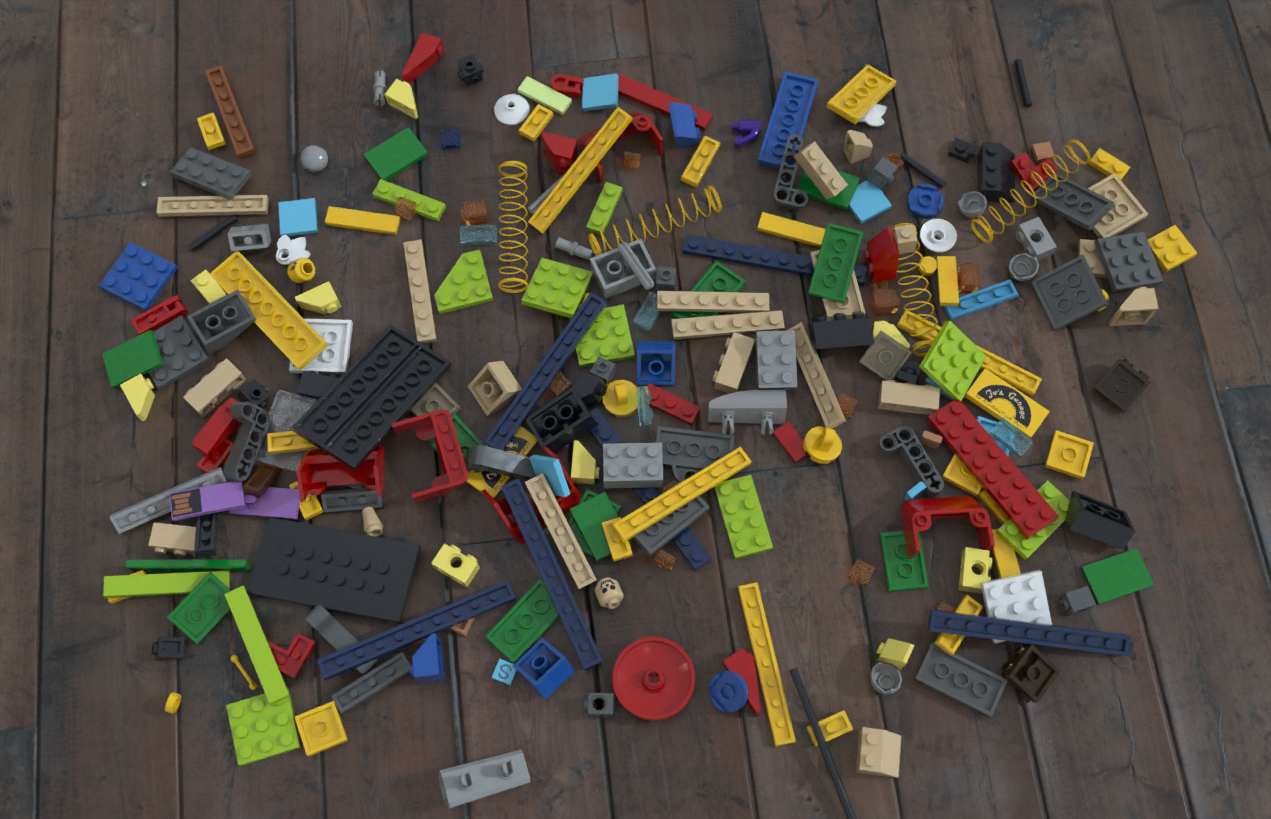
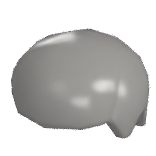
M310 145L301 152V166L304 170L307 169L312 173L321 171L327 166L328 155L323 148Z
M972 191L962 195V198L958 201L960 212L965 217L977 218L978 215H982L986 210L987 201L980 192Z
M1023 253L1015 255L1010 260L1008 270L1014 279L1028 281L1036 275L1039 264L1036 257Z
M879 662L872 669L870 681L872 687L877 692L893 694L900 688L902 677L899 670L893 664Z

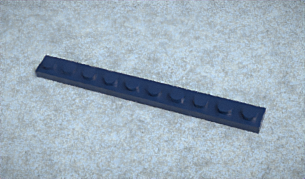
M686 234L683 254L811 277L814 273L811 256ZM855 264L854 272L857 283L864 286L867 266Z
M593 293L588 295L484 441L485 445L499 450L506 448L525 421V418L528 417L603 311L607 301Z
M597 408L592 410L591 413L598 425L590 429L589 432L603 449V444L623 443ZM658 487L633 488L644 504L662 495ZM688 527L672 539L673 543L695 571L711 561L710 555Z
M518 478L502 485V492L583 669L585 670L602 662L599 651L520 479Z
M506 580L317 660L326 681L425 639L433 633H439L516 600V596L509 581Z
M930 609L927 630L933 632L1128 656L1131 636L1128 634Z

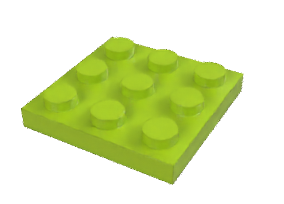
M541 258L521 299L522 305L573 318L584 299L594 274L592 271Z
M624 304L604 308L578 344L576 353L580 368L593 366L598 356L610 362L635 358Z
M945 321L919 367L951 398L962 401L986 355L951 321Z
M266 694L226 705L238 766H244L302 748L290 696L271 705Z

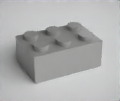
M642 239L628 243L651 279H656V268ZM618 248L590 258L591 271L605 299L642 285Z
M795 330L757 331L755 334L757 390L785 389L786 391H795L797 388Z
M662 443L603 444L604 488L663 487Z

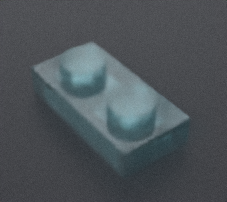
M497 225L460 226V244H497Z
M652 292L648 294L633 320L634 326L650 332L661 311H657L656 294Z
M647 386L637 387L635 389L640 426L651 425V421L654 419L653 410L650 409L649 404L651 402V392Z
M1004 418L989 433L1019 458L1034 443Z

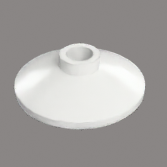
M508 94L496 102L494 113L501 123L517 125L528 117L529 104L520 95Z
M932 219L922 226L920 239L927 249L933 252H945L955 245L957 232L948 221Z

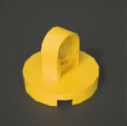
M616 380L609 383L606 394L602 397L605 410L618 418L632 415L640 404V392L632 382L626 380Z
M818 426L812 428L805 435L803 449L811 456V460L820 464H828L840 455L842 442L834 429Z

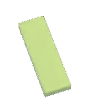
M528 76L518 88V93L561 115L566 112L572 103L571 98Z

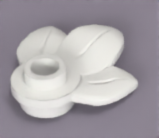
M876 104L858 122H866L873 127L882 126L884 120L881 117L884 115L887 107Z
M284 234L277 242L278 251L276 259L282 265H288L299 258H309L311 255L310 252L305 250V237L290 240Z

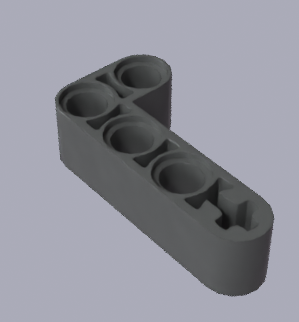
M793 134L786 143L774 190V203L780 207L801 211L807 206L808 196L802 190L793 189L799 165L794 156L803 149V139L800 135ZM794 142H797L795 152H792V145ZM793 159L795 164L788 165L786 160ZM783 176H789L791 178V181L785 183L781 180V178ZM784 193L787 198L780 200L777 198V195ZM801 197L804 199V203L797 204L795 199Z
M234 402L230 407V414L242 424L224 466L223 474L230 481H245L251 472L271 418L267 411L251 402Z
M902 426L881 437L877 445L878 453L883 457H888L899 452L917 483L923 482L927 486L923 493L929 498H936L942 491L944 482L913 430L908 426ZM899 435H905L908 440H902ZM883 443L890 444L891 448H885ZM909 451L916 452L918 456H911ZM919 468H925L928 473H922Z
M475 445L467 449L465 464L469 472L474 470V472L479 473L485 470L516 479L519 478L524 481L536 477L529 457L483 445Z
M319 603L304 618L337 651L359 642ZM378 660L370 661L356 667V669L365 675Z

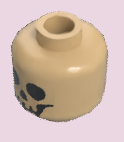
M611 578L601 579L594 590L599 604L609 609L618 607L624 597L618 581Z

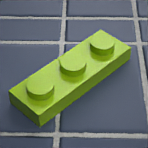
M605 182L587 223L586 230L601 235L599 231L601 229L604 235L622 194L623 187Z

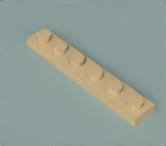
M236 195L232 200L222 196L158 197L157 215L159 217L267 214L269 198L267 195Z
M422 240L403 242L417 341L421 344L436 342L437 338Z
M657 291V311L769 312V293Z
M782 310L671 320L673 340L733 335L734 332L747 334L756 333L757 331H783L785 329Z
M801 322L787 331L795 330L796 357L826 428L833 429L846 422V419L806 326Z
M543 473L526 481L525 484L578 589L596 581L597 579Z

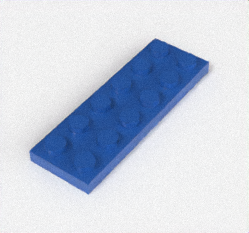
M784 72L757 163L780 169L788 138L793 134L803 136L818 86V79ZM794 142L792 145V152H795L797 142ZM787 159L786 163L788 165H794L795 161L793 159Z

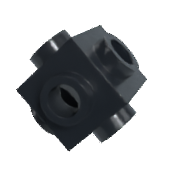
M473 54L457 60L459 78L461 81L464 80L467 86L475 85L483 80V66L481 62L477 63Z
M253 379L239 391L237 398L241 402H251L264 409L269 404L270 394L265 386L260 385Z

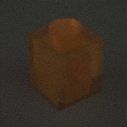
M485 199L463 202L464 209L460 210L461 219L466 221L467 227L488 224Z
M960 264L957 270L958 292L978 291L981 285L979 264Z
M895 288L873 291L870 299L874 316L896 313L901 305L900 296L896 294Z

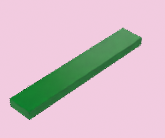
M126 560L125 567L131 572L141 570L145 572L251 571V564L247 560Z

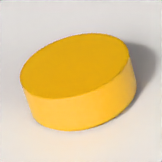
M930 256L923 257L920 264L926 269L924 275L930 276L937 269V261ZM918 265L919 272L923 274V267Z
M175 692L170 694L165 705V712L174 714L177 711L181 702V694Z

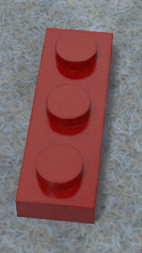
M648 384L641 397L642 403L691 426L700 411L699 406L652 384Z

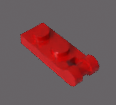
M175 295L133 318L131 322L138 334L141 335L149 330L154 331L178 316H184L188 310L181 304L182 300L180 297Z

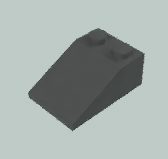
M239 290L187 316L209 355L227 346L257 320Z

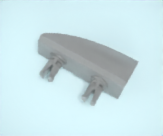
M748 390L717 397L709 402L708 422L722 423V433L725 435L727 427H729L730 435L734 433V423L761 424V433L764 435L765 428L767 427L769 435L774 432L773 424H785L787 411L786 390Z
M522 750L439 771V785L447 808L530 783V776Z

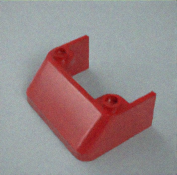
M630 113L629 115L633 119L616 141L637 131L646 132L659 155H663V138L650 117L644 114ZM602 127L579 138L578 145L581 153ZM598 163L593 169V173L601 184L603 183V168Z
M441 409L392 423V428L396 434L415 429L416 435L420 440L429 441L434 439L444 475L434 478L431 489L411 494L416 504L446 495L467 482L468 471L453 420L448 411Z
M378 445L355 471L321 449L306 452L296 471L301 502L306 500L308 494H321L326 489V486L365 483L366 488H369L371 491L377 490V496L381 495L385 485L383 446Z
M546 446L543 448L547 457L559 459ZM559 459L570 495L567 497L554 495L563 514H565L579 503L580 494ZM485 489L481 492L512 537L517 542H525L506 498H500L496 501ZM528 494L527 497L542 529L547 526L531 494Z
M973 497L913 499L905 501L900 508L908 559H913L921 551L918 532L928 530L933 519L969 517L970 523L976 527L980 549L990 551L995 546L990 516Z

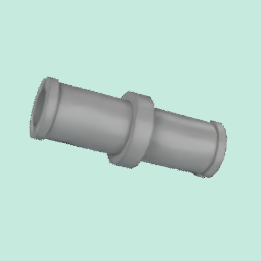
M376 71L374 73L375 84L373 85L374 104L378 106L380 100V106L385 105V93L387 91V86L385 85L386 73L381 71V77H379V71Z
M561 237L557 239L555 248L566 251L571 256L576 255L590 261L593 250L579 245L578 242L573 243Z

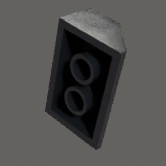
M983 142L978 152V192L985 196L986 201L1000 202L999 198H1004L1008 203H1014L1015 199L1011 195L1010 189L1015 190V171L1009 162L1015 159V154L1001 143Z
M862 311L852 312V315L835 313L829 317L819 314L815 315V318H810V338L816 349L874 344L870 318Z
M574 387L525 418L541 448L543 449L546 446L553 453H556L598 425L590 409Z
M1074 490L1071 493L1066 514V522L1070 531L1075 534L1081 533L1086 535L1093 541H1101L1110 548L1116 547L1124 550L1135 533V529L1126 511Z

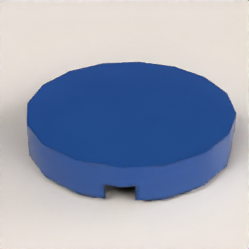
M930 184L917 185V187L910 190L907 197V206L910 212L917 217H935L940 213L944 204L942 193L938 191V188Z
M729 670L719 672L712 677L709 683L710 699L720 711L736 712L745 705L748 698V689L743 678L736 672Z

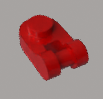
M560 74L555 75L551 79V88L561 94L571 95L574 98L580 97V87L583 86L582 78Z

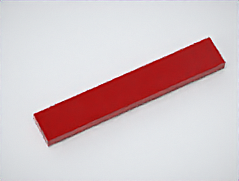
M618 74V94L669 116L671 115L668 103L674 102L690 105ZM691 105L692 111L696 110L698 120L694 122L695 127L705 131L713 118V114Z

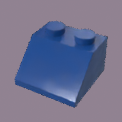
M674 102L668 103L677 148L699 145L700 131L699 127L695 128L694 122L698 121L696 110L692 111L691 105Z
M638 341L637 385H675V342Z
M433 633L412 657L413 663H410V674L420 685L444 682L441 641L437 634Z
M543 638L513 665L525 681L545 700L575 672L567 658Z

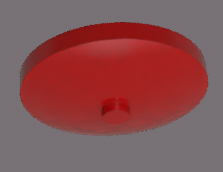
M646 637L636 640L621 652L614 665L613 688L616 697L629 713L640 719L658 721L676 715L689 702L694 690L695 672L688 654L675 642L662 637Z

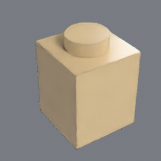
M914 225L895 227L893 235L899 254L915 252L917 237Z

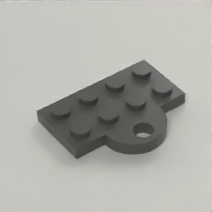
M658 426L656 443H662L663 466L672 467L673 476L679 483L682 479H685L688 473L696 474L732 452L735 435Z

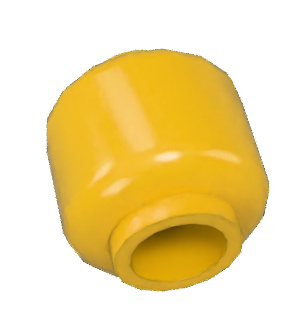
M299 258L288 265L287 273L293 282L304 283L314 277L315 266L308 258Z

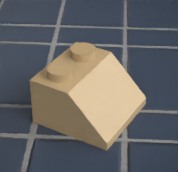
M1147 287L1135 289L1109 321V326L1147 324L1158 310L1155 289Z
M504 361L487 363L468 385L469 390L487 416L512 403L522 389Z
M862 727L859 730L856 773L899 778L901 735L882 729Z

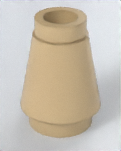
M373 507L364 508L362 510L364 533L375 537L381 535L383 525Z

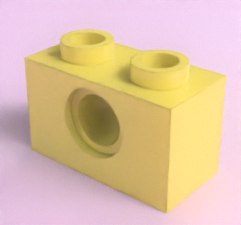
M444 543L431 563L433 568L467 588L480 569L477 563L478 560L470 554H467V556L460 553L461 550L455 545L451 544L448 546ZM456 560L462 561V564H461L460 567H458V568H453V567H452V564H453L454 561H456Z
M965 547L962 551L959 591L983 594L981 583L991 581V577H988V569H991L992 566L989 550ZM972 567L978 568L980 575L974 574Z

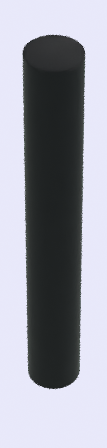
M1016 59L1014 62L1025 107H1031L1032 102L1022 60Z
M902 152L899 156V159L939 187L943 188L947 182Z
M232 215L190 243L188 247L191 251H194L237 222V218L235 215Z

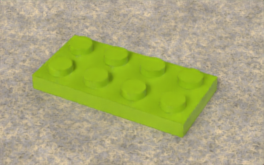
M747 475L716 485L714 491L734 559L773 550L752 476Z
M1048 480L1037 491L1058 514L1059 518L1028 540L1010 519L996 531L1024 560L1029 558L1066 520L1070 500Z

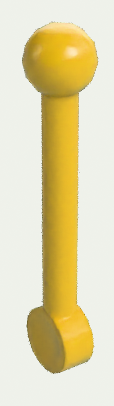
M232 655L230 658L231 662L237 665L249 682V687L255 690L258 687L257 683L249 677L238 661V656Z

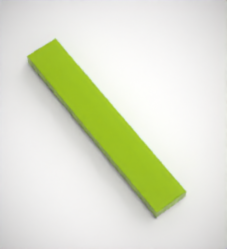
M210 571L230 588V571ZM209 572L104 576L103 596L104 598L189 594Z
M244 585L225 593L269 704H274L289 697L290 694Z

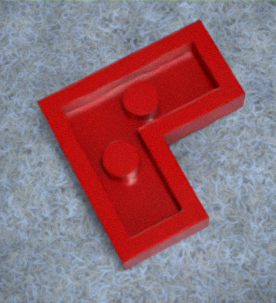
M1026 152L1009 162L1019 179L1026 181L1033 190L1040 185L1033 179L1032 171L1038 173L1044 182L1050 177L1044 171L1042 163L1048 164L1054 172L1059 173L1050 158L1035 166ZM1043 164L1046 171L1052 176L1053 172L1047 165ZM1033 173L1035 179L1040 184H1043L1041 179L1035 173ZM1022 182L1025 188L1029 192H1031V189L1028 187V185Z
M201 429V430L199 431V433L195 436V438L193 439V441L197 438V436L200 434V432L202 431V429ZM226 439L208 456L204 454L196 466L205 473L222 467L227 461L234 443Z
M297 633L287 651L271 642L268 644L280 672L296 679L316 642Z

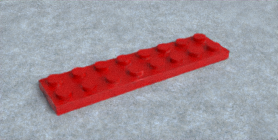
M955 399L928 416L927 421L943 437L942 439L1027 540L1059 518L1058 514L961 401Z

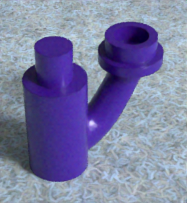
M739 120V123L732 122V130H739V133H749L742 138L741 135L735 136V147L741 148V145L755 139L760 133L761 121Z

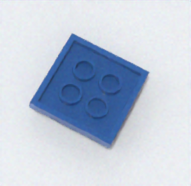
M129 242L98 286L114 296L144 311H148L178 267L176 264Z

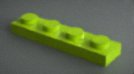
M380 179L372 193L373 197L437 222H439L446 208L445 203Z

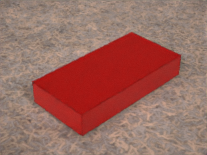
M786 422L772 433L795 464L809 455L803 449L802 438L789 422Z

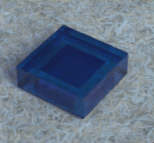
M441 130L442 149L460 148L459 130Z

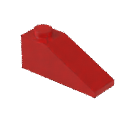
M421 33L401 74L403 81L410 84L437 63L439 57L444 52L441 38Z
M230 397L216 410L192 443L193 448L208 456L241 426L242 423L234 419L230 414L231 405L238 401Z
M742 648L723 660L722 665L726 671L736 672L743 678L748 689L746 702L754 715L758 716L761 709L754 664L755 658L750 651L746 652Z

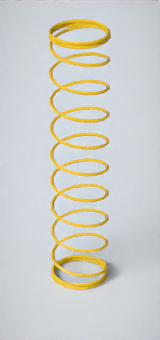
M1070 140L1068 146H1063V150L1072 161L1078 163L1077 170L1074 172L1068 171L1062 158L1053 154V160L1061 169L1067 172V178L1063 181L1058 180L1053 169L1048 164L1042 163L1044 171L1056 180V187L1054 189L1046 188L1041 176L1032 171L1033 179L1046 190L1045 196L1042 198L1036 197L1031 186L1026 181L1021 180L1024 190L1035 198V204L1033 206L1025 205L1019 193L1014 189H1010L1013 198L1024 206V213L1022 215L1014 214L1009 203L1004 198H999L1002 206L1013 214V222L1011 224L1003 222L999 213L992 206H989L990 213L1002 223L1003 230L999 233L992 231L987 220L983 216L978 215L979 220L973 219L971 221V228L976 236L985 243H991L993 233H1003L1004 224L1013 225L1015 216L1022 217L1026 213V207H1035L1036 198H1046L1047 190H1056L1058 181H1067L1069 173L1078 172L1079 164L1085 165L1090 162V154L1086 147L1077 140ZM1071 142L1076 143L1084 150L1087 161L1081 160L1071 148ZM1065 147H1067V148L1069 149L1071 155H1072L1077 161H1075L1073 158H1071V157L1068 155V153H1067L1066 150H1065ZM1054 156H1057L1062 161L1066 169L1057 163ZM1043 164L1050 168L1055 178L1046 171ZM1033 173L1041 179L1044 186L1035 179ZM1022 182L1028 185L1033 194L1024 187ZM1012 191L1019 196L1022 203L1013 195ZM1001 199L1005 201V203L1009 206L1010 210H1008L1004 206ZM990 208L996 212L1000 219L993 214ZM980 217L986 222L988 227L981 221ZM973 222L978 223L986 231L990 241L979 234Z
M507 161L499 166V172L506 176L501 178L499 183L505 186H514L523 182L526 189L523 193L513 189H504L499 192V195L503 198H516L523 195L526 202L523 206L515 202H503L499 205V208L505 211H513L523 207L526 214L523 218L510 214L502 215L499 217V221L503 223H516L523 220L526 227L523 231L506 227L500 229L499 233L504 236L524 233L526 240L523 244H525L528 240L524 232L528 227L527 222L524 220L528 214L527 209L524 207L527 203V197L524 194L527 191V185L524 182L527 178V166L519 161ZM513 164L521 165V166H523V167L525 168V170H524L523 168H521L520 166L513 165ZM515 166L521 168L524 172L520 174H506L501 171V167ZM524 174L526 175V177H525V179H524L523 181H522L521 179H519V178H516V177L523 176ZM513 178L521 182L517 184H503L501 180ZM503 191H515L521 194L518 196L506 197L502 196L500 193ZM511 203L519 205L521 207L516 209H504L501 208V205ZM504 216H513L520 218V220L506 222L502 221L500 218ZM514 229L520 232L516 234H502L500 231ZM504 240L499 243L500 247L513 249L524 246L526 253L524 256L504 253L499 256V259L502 261L524 259L526 262L524 269H526L528 262L523 257L526 256L528 250L520 242ZM503 242H515L520 245L504 247L500 244ZM503 255H514L520 258L505 260L500 257ZM511 266L501 267L499 272L502 274L524 272L526 279H503L498 283L499 289L508 293L523 292L528 287L526 282L528 275L523 271L524 269ZM504 268H513L520 271L513 273L501 272L500 270ZM508 281L522 282L513 286L501 285ZM523 283L526 285L524 288H522V289H517V290H510V289L502 288V287H516V286L522 285Z
M711 185L707 187V190L704 188V193L709 202L708 216L699 209L695 197L691 193L696 207L695 221L691 220L686 214L681 200L678 198L683 213L682 226L678 225L674 220L668 205L665 203L670 219V231L664 229L652 208L657 224V236H653L650 233L641 214H639L644 231L643 243L646 240L645 229L653 238H657L659 235L658 224L665 232L670 233L672 230V220L678 227L683 228L685 225V215L690 221L696 222L698 210L705 217L710 216L711 206L717 213L721 212L722 206L715 188ZM710 189L712 190V192H713V194H714V196H715V198H716V201H717V204H718V209H717L716 205L714 204V201H713L712 196H711ZM626 219L630 232L631 242H633L632 234L638 240L637 236L634 234L632 228L630 227L628 220ZM613 224V228L617 238V243L619 246V239L622 243L623 240L621 239L620 235L618 234L615 228V225ZM600 229L599 231H600V234H601V237H602V241H603V245H604V251L606 252L605 242H606L607 246L610 248V250H613V249L610 247V245L608 244V242L606 241V239H605V237H604V235H603V233H602V231H601V229ZM592 233L589 234V242L595 256L602 254L597 239Z
M900 223V224L894 225L893 227H891V229L894 230L895 227L906 226V225H912V224H911V223ZM917 241L918 248H917V250H916L913 254H911V255H909V256H907V257H904V258H898V260L906 259V258H908V257H911V256L914 255L915 253H918V254L920 255V257H921L920 262H919V263H910V262H909V263L900 264V265L897 266V268L900 267V266H903V265H907V264H916V266L913 267V268H911V269L904 270V271H898V270H897V272H907V271H910V270L916 268L918 265H920L921 267H923V270H924L923 275L925 274L926 269H925L924 266H922V265L920 264V263L922 262V259H923L922 254H920L919 252H917L918 249H919V247H920V244H919L918 241ZM910 275L899 279L898 284L900 285L912 284L921 278L926 280L927 284L924 289L912 288L903 291L900 295L901 297L908 298L916 296L923 291L928 292L930 297L927 302H910L904 305L903 309L915 310L926 304L931 305L933 309L930 315H913L907 318L906 322L916 323L932 317L936 321L935 327L937 319L932 316L935 308L929 303L932 295L926 290L929 283L923 275ZM908 277H919L917 280L909 283L899 282ZM910 290H922L914 295H902L904 292ZM924 303L923 305L916 308H905V306L909 304ZM927 316L918 321H908L912 317ZM921 327L913 329L909 332V335L920 336L931 330H935L938 333L939 331L934 329V327ZM919 329H930L921 334H911V332ZM934 340L920 341L913 344V353L917 356H925L927 352L917 353L915 350L931 346Z

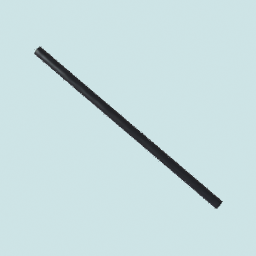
M797 667L789 670L846 817L847 819H856Z

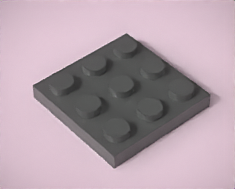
M1145 232L1100 238L1094 242L1112 292L1158 285L1163 282Z
M1084 255L1031 281L1055 330L1109 305Z
M182 315L153 331L164 365L149 372L159 390L210 361Z

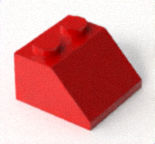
M542 132L541 138L545 157L556 173L562 176L565 175L578 158L577 139Z
M887 227L867 242V249L864 250V260L868 262V274L872 275L874 282L896 279L899 250L891 227Z

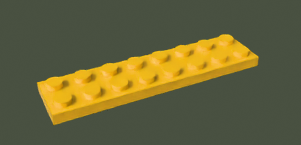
M235 251L210 273L227 294L239 290L257 319L254 321L256 325L300 371L329 346L239 251Z

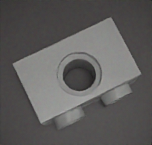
M1039 217L1020 224L1015 232L1016 239L1022 244L1024 252L1032 257H1036L1037 261L1051 256L1057 248Z
M268 224L231 227L227 233L231 251L268 248L271 243Z

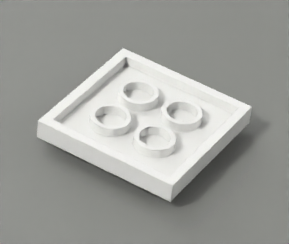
M304 319L329 346L301 371L290 361V373L317 371L321 374L342 375L348 369L353 328L352 320Z
M1035 570L981 583L987 617L1052 625L1042 571ZM992 639L993 643H999L1004 641Z

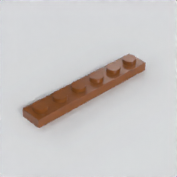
M222 65L206 70L205 73L238 158L255 153Z

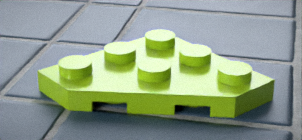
M480 250L462 254L434 296L439 314L493 301Z

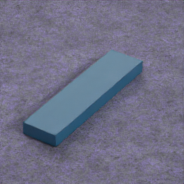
M1010 279L959 297V306L942 307L949 321L1015 299L1019 294Z

